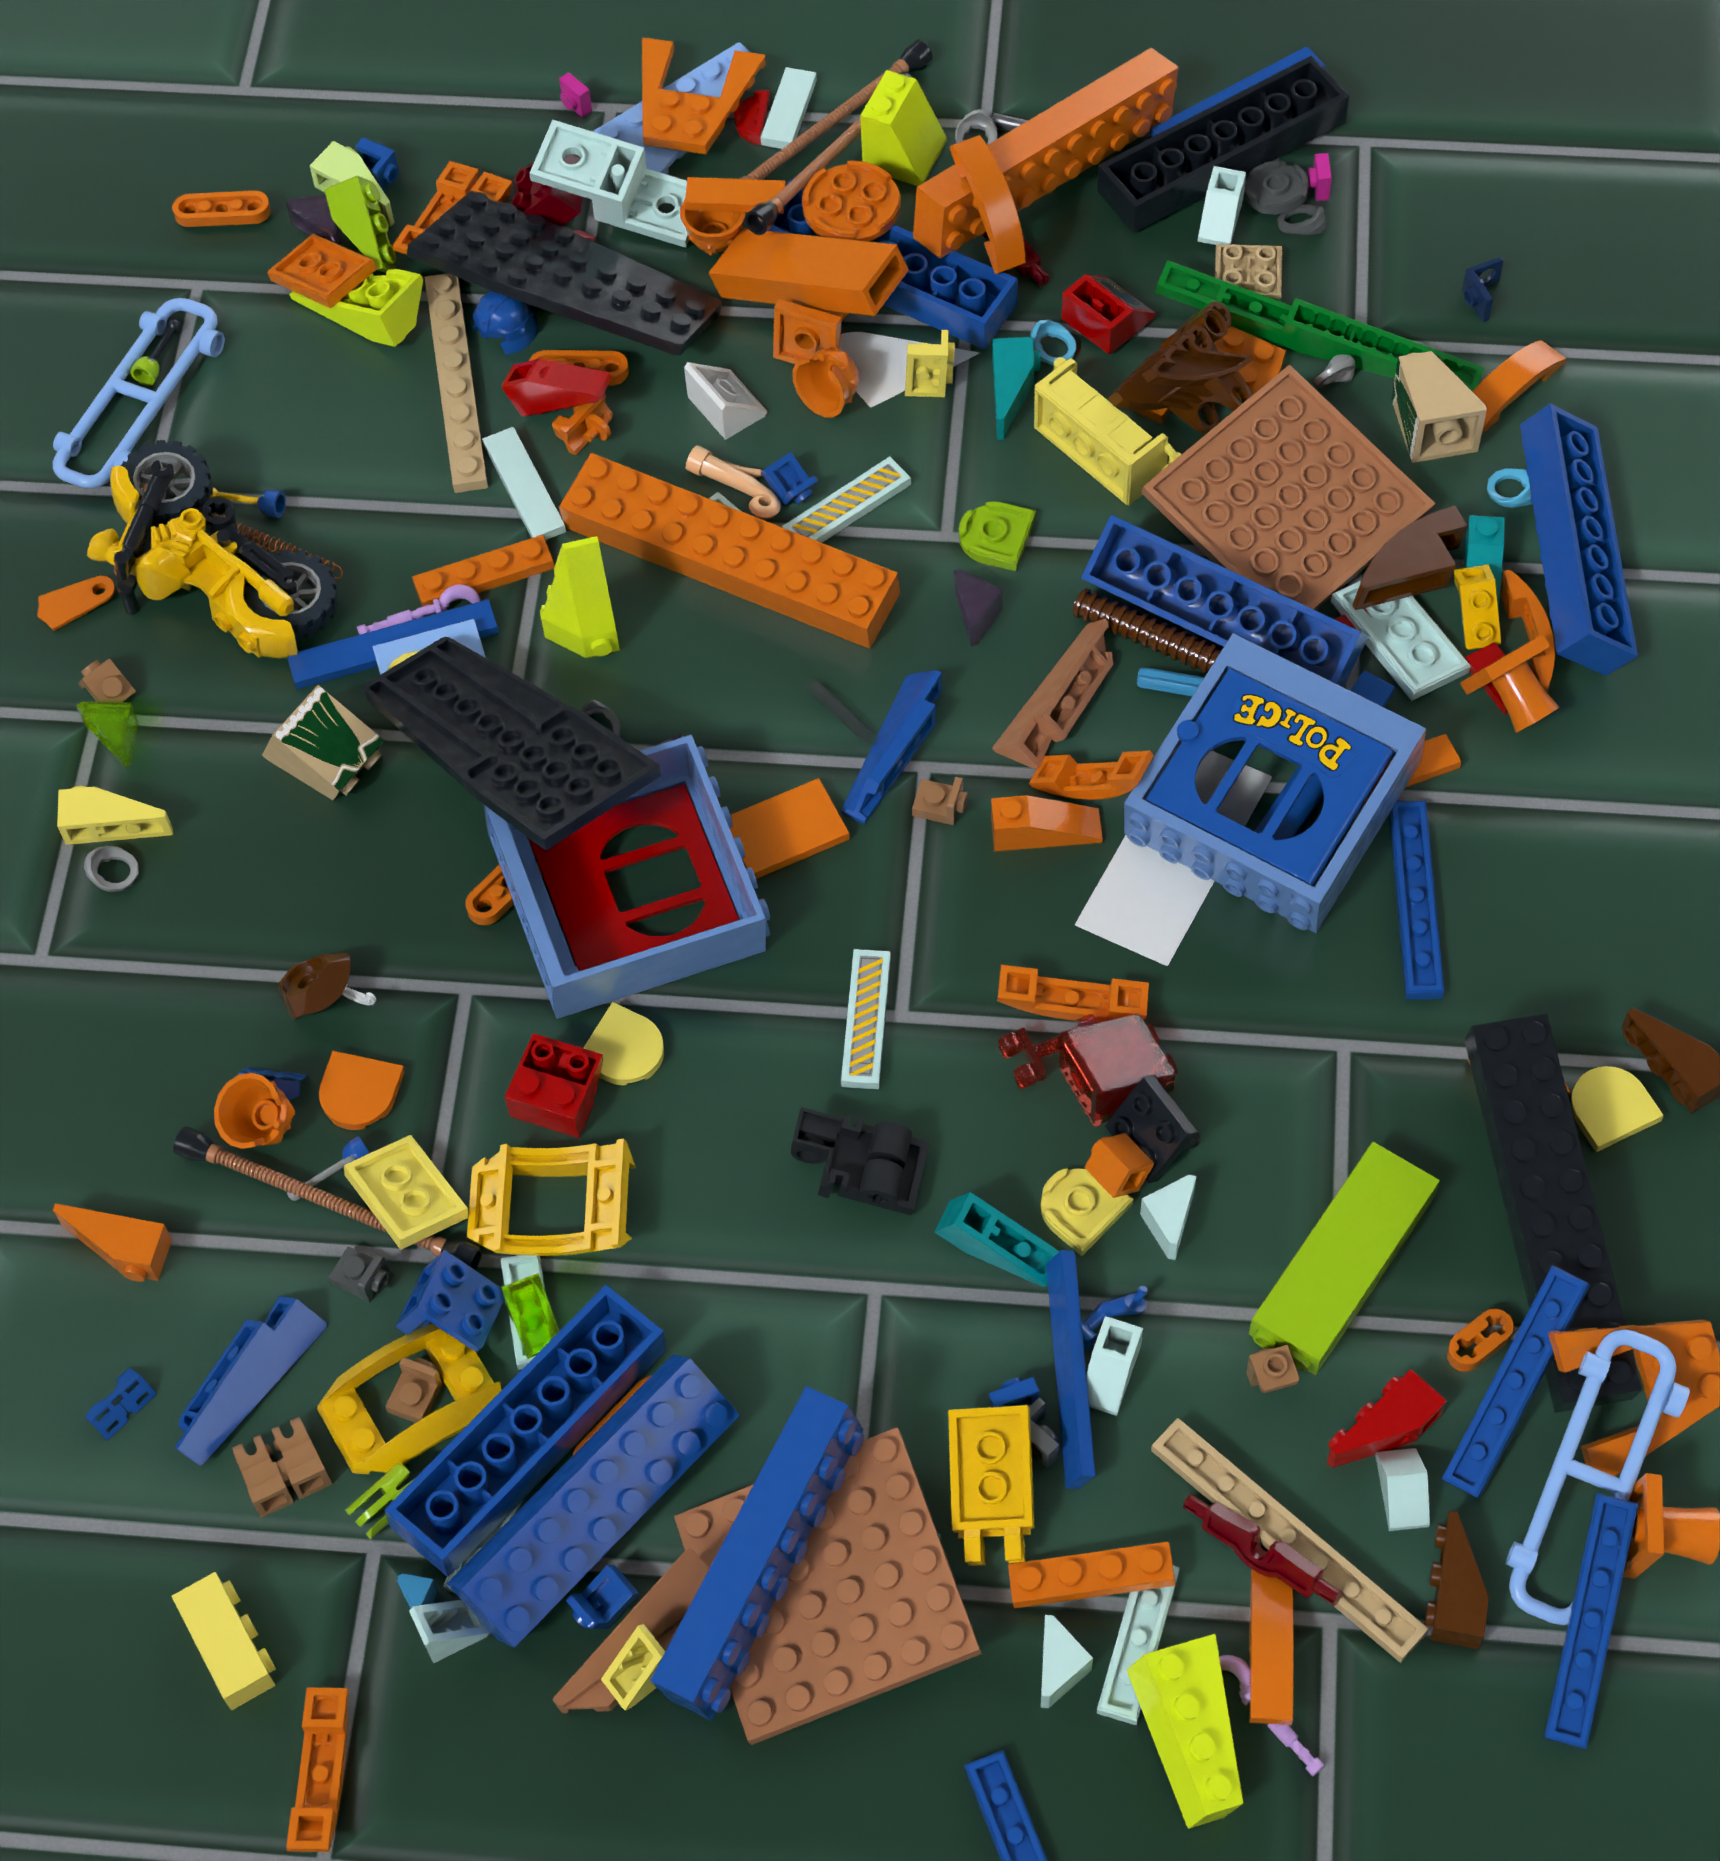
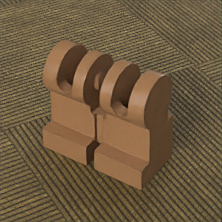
M300 1417L290 1420L294 1430V1434L290 1438L283 1436L279 1426L271 1429L275 1437L274 1447L277 1452L281 1451L283 1458L277 1462L272 1461L270 1455L273 1454V1451L268 1444L265 1445L261 1435L253 1438L257 1447L254 1455H248L242 1443L232 1447L248 1488V1493L260 1518L294 1503L288 1487L291 1485L299 1500L333 1485Z

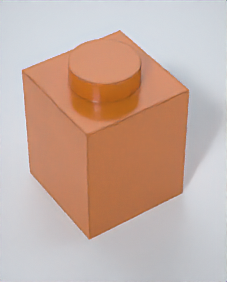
M1126 1133L1099 1139L1091 1149L1092 1154L1084 1168L1113 1198L1138 1192L1155 1163Z

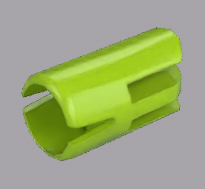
M396 1464L350 1504L345 1511L351 1516L376 1493L381 1491L383 1496L355 1521L360 1528L363 1527L412 1482L410 1481L397 1490L408 1478L410 1471L403 1464ZM386 1515L367 1531L366 1535L370 1540L389 1524Z

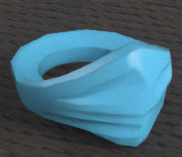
M1040 320L1034 325L1030 337H1033V351L1040 350V360L1054 366V360L1060 358L1052 357L1043 351L1040 341L1047 335L1057 337L1067 344L1068 352L1062 358L1066 360L1073 358L1077 349L1076 340L1066 327L1051 320Z
M1505 468L1496 471L1488 479L1487 492L1490 498L1500 506L1514 508L1532 505L1529 478L1526 470ZM1504 479H1515L1525 487L1518 496L1511 498L1503 497L1495 491L1496 485Z

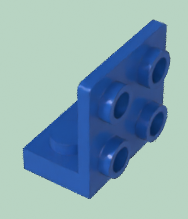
M444 1250L422 1270L395 1327L409 1335L419 1325L425 1327L431 1322L473 1351L478 1352L488 1337L506 1297V1291Z

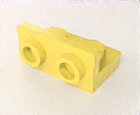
M948 330L941 331V344L907 343L905 396L945 397L946 384H952L953 364L947 363H954L955 343L948 342Z

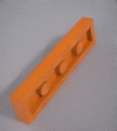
M543 535L412 576L423 607L428 604L432 605L433 599L439 600L441 594L453 585H466L473 588L477 593H481L554 569V562Z
M1169 1541L1008 1564L1014 1608L1176 1586Z

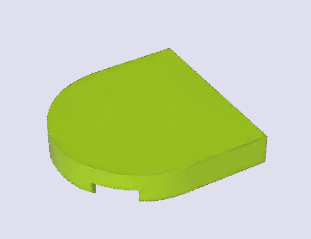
M995 501L986 502L984 506L968 510L963 515L959 524V542L963 551L977 562L1017 571L1036 518V510Z

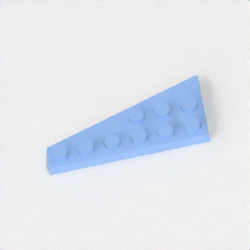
M738 42L663 89L720 97L734 51H749ZM642 101L592 131L644 147L646 168L666 175L669 173V167L678 158H682L687 152L644 145Z

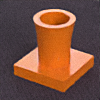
M779 299L774 306L773 358L795 364L799 360L812 359L814 354L823 347L825 350L834 347L840 350L841 321L849 313L813 309Z
M1543 634L1460 682L1467 695L1492 682L1504 703L1516 733L1560 708L1540 684L1526 662L1550 647Z
M1650 1473L1643 1475L1635 1483L1629 1501L1638 1503L1623 1577L1636 1579L1661 1558L1664 1553L1690 1558L1711 1565L1716 1560L1720 1550V1513L1715 1507H1663L1662 1475Z

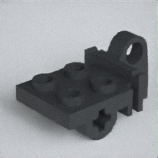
M801 1107L791 1143V1155L801 1162L819 1164L826 1161L818 1191L819 1196L829 1198L833 1185L840 1186L837 1196L912 1215L929 1141L912 1137V1131L899 1123L883 1121L877 1123L874 1127L862 1124L863 1119L858 1118L855 1126L848 1125L851 1115L845 1114L844 1118Z

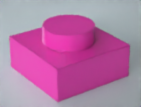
M569 72L559 78L560 99L564 106L569 110L573 109L582 118L591 113L592 105L589 89Z
M1328 153L1315 154L1313 168H1308L1309 188H1314L1316 201L1329 200L1332 177Z

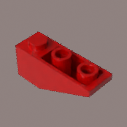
M536 359L514 364L501 388L520 415L524 417L533 414L541 415L547 411L561 408L569 409L575 405L596 403L604 397L612 376L609 372Z
M1411 1369L1402 1378L1398 1375L1394 1376L1381 1391L1384 1396L1375 1405L1372 1402H1368L1356 1415L1355 1420L1357 1423L1348 1432L1344 1428L1341 1429L1328 1444L1330 1452L1327 1464L1335 1468L1373 1456L1376 1452L1389 1451L1416 1442L1443 1415L1447 1400Z

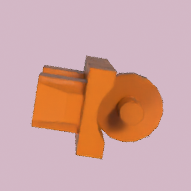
M606 395L593 404L575 405L572 407L574 414L570 418L559 415L552 422L556 437L564 441L568 453L576 456L595 437L604 441L611 435L608 423L612 420L613 413L605 402Z

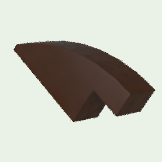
M1456 506L1433 512L1414 521L1384 544L1372 559L1363 575L1353 602L1355 610L1448 587L1454 572L1453 570L1456 567V563L1448 551L1460 547L1468 527Z

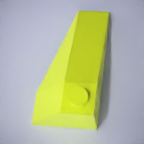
M390 269L386 275L374 276L372 273L332 308L326 307L294 291L289 295L292 300L373 342L396 347L416 326L423 278L421 274L400 269Z
M598 537L563 543L554 567L555 577L553 583L548 585L546 591V604L542 605L540 609L545 638L585 658L605 656L611 652L620 651Z

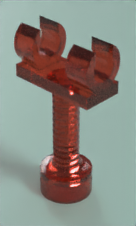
M1089 1014L1077 1019L1075 1030L1072 1029L1068 1033L1065 1032L1061 1036L1058 1035V1037L1044 1041V1043L1041 1042V1044L1033 1045L1023 1027L1018 1029V1032L1002 1036L998 1040L1000 1045L998 1048L1003 1058L1013 1057L1022 1050L1026 1054L1030 1063L1023 1064L1013 1071L1014 1079L1019 1089H1024L1034 1085L1037 1081L1046 1080V1069L1041 1061L1042 1058L1052 1055V1053L1054 1054L1055 1051L1059 1052V1050L1071 1047L1072 1044H1078L1079 1041L1085 1042L1090 1047L1102 1042L1103 1036L1097 1020L1093 1014Z

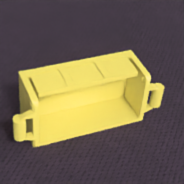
M1062 357L1055 359L1054 371L1035 385L1034 428L1128 506L1143 495L1141 492L1144 485L1182 455L1176 452L1168 443V436L1162 433L1152 440L1151 435L1077 376V362L1072 358L1068 360Z

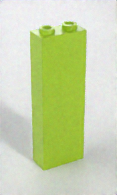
M1372 1142L1252 1318L1249 1335L1253 1337L1254 1342L1263 1349L1288 1345L1296 1369L1302 1372L1308 1370L1317 1375L1436 1197L1440 1180L1379 1144Z

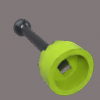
M172 319L168 322V330L152 356L140 357L130 370L131 375L140 384L151 386L159 377L160 366L156 360L173 333L180 330L181 324L178 320Z

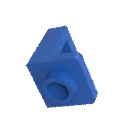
M362 137L355 145L356 151L384 192L398 177L399 168L395 151L387 148L382 143L373 142Z
M791 452L761 472L783 506H786L793 500L798 505L814 494L811 488L818 482L815 475L810 478L807 476Z
M1031 1377L1026 1380L1014 1378L1001 1385V1389L989 1393L988 1407L1022 1406L1026 1403L1032 1405L1039 1398V1389L1034 1378Z
M615 1564L607 1565L581 1594H571L566 1601L574 1610L572 1612L573 1617L584 1628L609 1629L640 1593Z

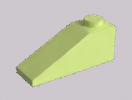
M333 141L310 165L315 188L325 192L324 189L357 175L372 181L380 193V200L378 202L388 226L391 227L395 223L389 199L354 149L348 146L344 147Z

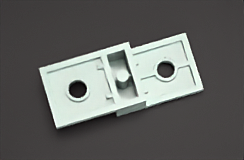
M552 119L529 173L531 181L592 199L594 220L686 248L689 236L687 235L686 227L680 219V208L686 196V180L647 169L644 147ZM571 154L578 155L581 158L576 164H567L563 160ZM663 203H670L675 207L670 213H662L657 208Z

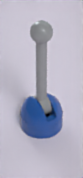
M357 1136L349 1141L342 1150V1160L311 1178L305 1184L314 1186L342 1169L345 1164L369 1154L370 1152L361 1138ZM287 1192L289 1199L293 1201H297L301 1198L297 1195H293L292 1193Z

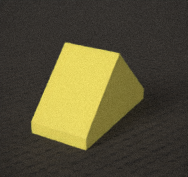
M644 1624L636 1627L601 1678L624 1711L631 1709L657 1688L650 1680L665 1651Z

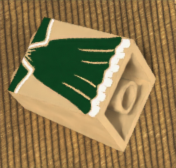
M1432 351L1399 356L1391 400L1411 462L1415 463L1478 452L1487 412L1485 404Z
M317 685L272 735L262 756L326 797L334 800L341 792L345 796L351 792L360 781L356 775L363 767L369 771L382 756L378 749L384 740Z

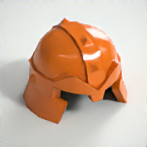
M685 199L680 208V219L686 227L689 240L710 256L725 251L739 232L744 229L742 222L746 215L745 212L685 210Z
M823 347L814 354L812 359L806 358L796 361L792 370L793 383L797 394L810 410L824 418H834L841 413L846 403H852V398L859 385V372L855 362L845 351L839 350L837 347L827 350Z
M251 1072L239 1074L226 1082L219 1092L214 1106V1122L220 1137L229 1145L241 1149L282 1142L284 1133L291 1129V1119L295 1114L293 1106L274 1081L270 1082L264 1076Z

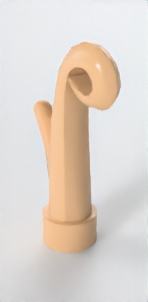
M696 445L690 452L686 461V470L700 477L703 475L754 497L749 503V509L758 518L769 519L779 513L781 502L777 495L753 478L762 476L761 469L743 467L714 457L711 451L699 445Z

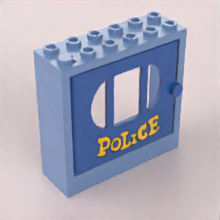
M1233 633L1149 763L1139 784L1124 803L1125 835L1137 846H1148L1158 851L1160 856L1166 861L1173 864L1179 862L1189 867L1197 877L1203 880L1212 879L1218 882L1230 894L1237 897L1242 895L1254 901L1261 910L1271 914L1274 912L1287 918L1288 922L1300 930L1308 929L1317 933L1420 764L1426 728ZM1232 741H1246L1208 803L1203 804L1195 786L1196 772L1201 761L1209 752L1222 744ZM1257 747H1262L1302 768L1261 833H1256L1217 813L1220 805ZM1389 760H1390V761H1391L1390 765H1389L1388 768L1386 769L1385 773L1383 774V776H1382V778L1380 779L1379 783H1378L1377 786L1375 787V789H1374V791L1372 792L1371 796L1369 797L1368 801H1367L1366 804L1364 805V807H1363V809L1361 810L1360 814L1358 815L1357 819H1356L1355 822L1353 823V825H1352V827L1350 828L1349 832L1347 833L1346 837L1344 838V840L1342 841V843H1341V845L1339 846L1338 850H1337L1336 853L1334 854L1333 858L1331 859V861H1330V863L1328 864L1327 868H1326L1325 871L1323 872V874H1322V876L1320 877L1319 881L1317 882L1316 886L1313 887V884L1315 883V881H1316V879L1318 878L1319 874H1320L1321 871L1323 870V868H1324V866L1326 865L1327 861L1329 860L1330 856H1331L1332 853L1334 852V850H1335V848L1337 847L1338 843L1340 842L1341 838H1342L1343 835L1345 834V832H1346V830L1348 829L1349 825H1350L1351 822L1353 821V819H1354V817L1356 816L1357 812L1359 811L1360 807H1361L1362 804L1364 803V801H1365V799L1367 798L1368 794L1370 793L1371 789H1372L1373 786L1375 785L1376 781L1378 780L1379 776L1381 775L1382 771L1384 770V768L1386 767L1387 763H1388ZM1316 776L1322 787L1324 797L1323 808L1318 819L1300 835L1289 839L1274 840V835L1310 777Z

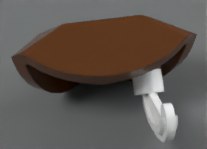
M348 953L322 954L293 965L278 983L281 998L293 1021L301 1019L304 1015L324 1010L333 1004L341 994L354 1002L368 1006L375 1004L377 999L370 992L363 994L347 987L350 975V955Z

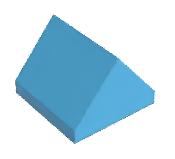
M408 1574L397 1576V1582L410 1608L434 1604L439 1591L433 1579Z

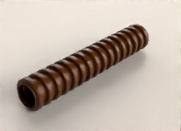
M1088 588L1079 593L1073 606V616L1075 618L1082 616L1083 621L1087 623L1106 619L1109 623V628L1105 631L1112 629L1114 635L1121 633L1123 639L1132 638L1133 643L1141 642L1144 648L1151 646L1153 652L1156 653L1160 650L1162 656L1171 655L1172 660L1177 661L1180 659L1183 665L1190 663L1192 669L1196 670L1199 667L1204 674L1208 673L1222 649H1218L1219 646L1215 643L1210 646L1208 640L1203 639L1199 641L1198 636L1193 635L1190 637L1187 631L1180 633L1178 627L1169 628L1168 623L1163 622L1160 624L1157 618L1150 620L1148 614L1141 616L1139 610L1134 609L1130 611V607L1127 605L1120 607L1118 601L1111 603L1109 597L1102 599L1099 593L1091 594V590Z

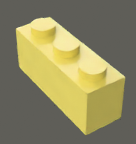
M213 1572L171 1596L223 1699L231 1710L276 1686L270 1675L272 1671L276 1670V1667L267 1650L263 1648L258 1651L252 1639L258 1636V1633L248 1614L240 1617L234 1605L241 1602L230 1580L222 1583L217 1573Z

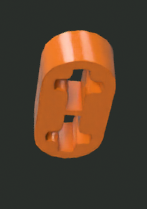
M1489 1309L1455 1334L1450 1340L1447 1350V1360L1450 1365L1462 1372L1472 1371L1502 1349L1510 1341L1514 1329L1513 1320L1510 1315L1500 1309ZM1489 1323L1493 1326L1497 1324L1503 1326L1501 1335L1493 1332L1487 1338L1483 1336L1487 1332ZM1474 1342L1477 1344L1473 1350L1472 1358L1468 1355L1462 1357L1458 1355L1459 1345L1466 1349Z

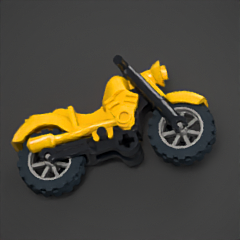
M158 440L156 444L152 445L146 443L141 445L140 450L137 452L133 450L128 455L127 462L123 461L121 466L111 468L110 483L113 501L118 513L127 523L120 542L119 536L114 529H107L95 534L90 540L87 556L91 560L107 561L114 565V573L120 580L117 588L127 614L134 615L139 611L134 593L137 584H139L143 594L152 600L167 598L181 588L190 591L191 585H194L207 595L212 620L222 631L232 633L245 652L249 654L252 652L258 658L261 656L287 658L288 656L297 655L296 641H300V637L307 636V638L315 636L316 631L319 629L323 631L329 625L328 620L334 618L338 598L335 577L332 576L330 567L327 564L323 565L319 557L315 555L310 557L307 555V552L297 550V553H290V550H281V554H269L254 541H250L238 533L233 504L226 498H210V495L213 494L210 469L206 464L204 456L202 454L198 455L194 447L190 445L185 447L182 445V442L174 440L172 443H166L165 440ZM181 473L188 476L186 479H176ZM142 482L148 484L147 488L143 491L140 489ZM176 488L187 489L183 494H181ZM215 512L218 515L226 513V517L224 518L216 516L215 518H212V514H214ZM305 583L311 585L314 588L301 590ZM314 598L309 605L301 600Z

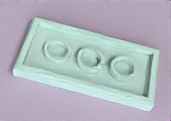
M1361 581L1332 594L1331 603L1341 615H1346L1358 631L1369 636L1365 643L1366 646L1411 701L1469 673L1471 665L1413 596L1367 607V613L1364 609L1355 610L1353 607Z

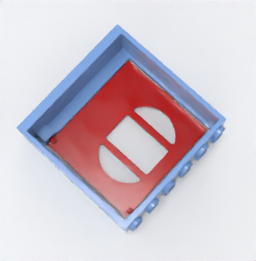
M692 735L640 750V752L659 764L661 776L547 851L530 838L527 839L526 835L484 805L489 838L556 1019L766 951V937L770 936L767 920H770L768 906L764 898L760 900L757 898L754 890L758 888L755 874L751 867L746 869L742 858H745V852L739 837L733 838L729 829L733 827L731 815L727 806L721 807L717 798L721 795L717 780L714 776L708 777L705 767H708L706 753L702 746L696 747ZM635 826H660L679 835L605 860L601 859L605 847L616 835ZM684 848L687 850L701 887L625 912H619L605 873ZM699 901H705L699 917L686 929L672 935L649 936L638 933L627 926L630 923Z

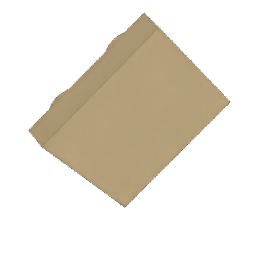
M1216 244L1215 278L1281 302L1282 246Z

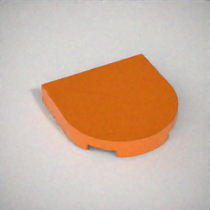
M332 1051L319 1087V1100L324 1113L333 1124L347 1130H362L366 1128L365 1126L371 1125L379 1119H384L394 1105L405 1074L404 1066Z

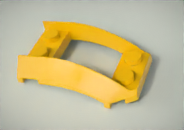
M623 1138L618 1139L615 1144L604 1146L594 1143L563 1148L510 1147L508 1144L500 1145V1151L489 1160L484 1157L472 1166L467 1237L495 1253L529 1256L572 1255L624 1246L632 1239L626 1233L629 1169L636 1168L627 1141ZM512 1175L533 1177L587 1176L584 1232L547 1236L508 1235Z
M432 1323L385 1345L340 1375L318 1404L317 1410L352 1473L370 1475V1471L387 1473L396 1464L401 1463L405 1465L433 1446L460 1433L501 1391L500 1382H493L475 1351ZM425 1349L455 1401L429 1414L385 1443L355 1389L376 1374L401 1361L403 1357L407 1358Z

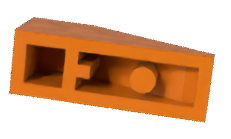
M1028 795L991 798L994 852L1102 843L1103 841L1099 808Z
M55 1203L53 1212L60 1224L119 1271L125 1278L136 1282H143L145 1279L159 1280L172 1242V1238L164 1224Z

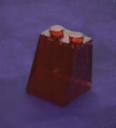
M1140 1014L1069 1029L1060 1033L1058 1068L1093 1127L1109 1121L1144 1076L1153 1074L1167 1093L1174 1090L1175 1075L1178 1073L1176 1064L1168 1053L1163 1054L1158 1046L1159 1038L1154 1027L1151 1024L1146 1025Z

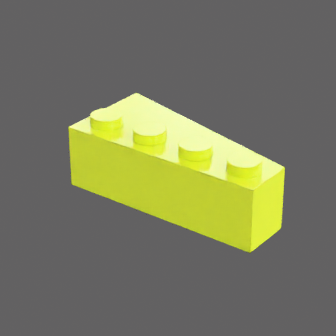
M1216 1634L1144 1654L1126 1671L1187 1828L1190 1829L1222 1819L1241 1806L1243 1799Z

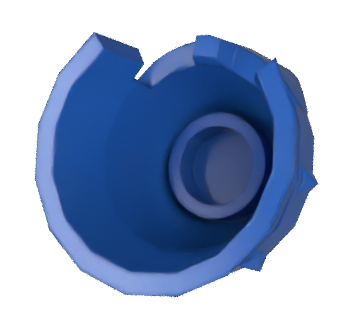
M487 292L480 299L473 313L474 325L472 331L479 330L484 339L489 337H505V340L500 342L505 355L516 353L526 348L537 335V319L530 310L529 304L496 292Z

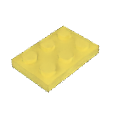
M411 1135L344 1165L346 1178L400 1250L468 1218L467 1206Z

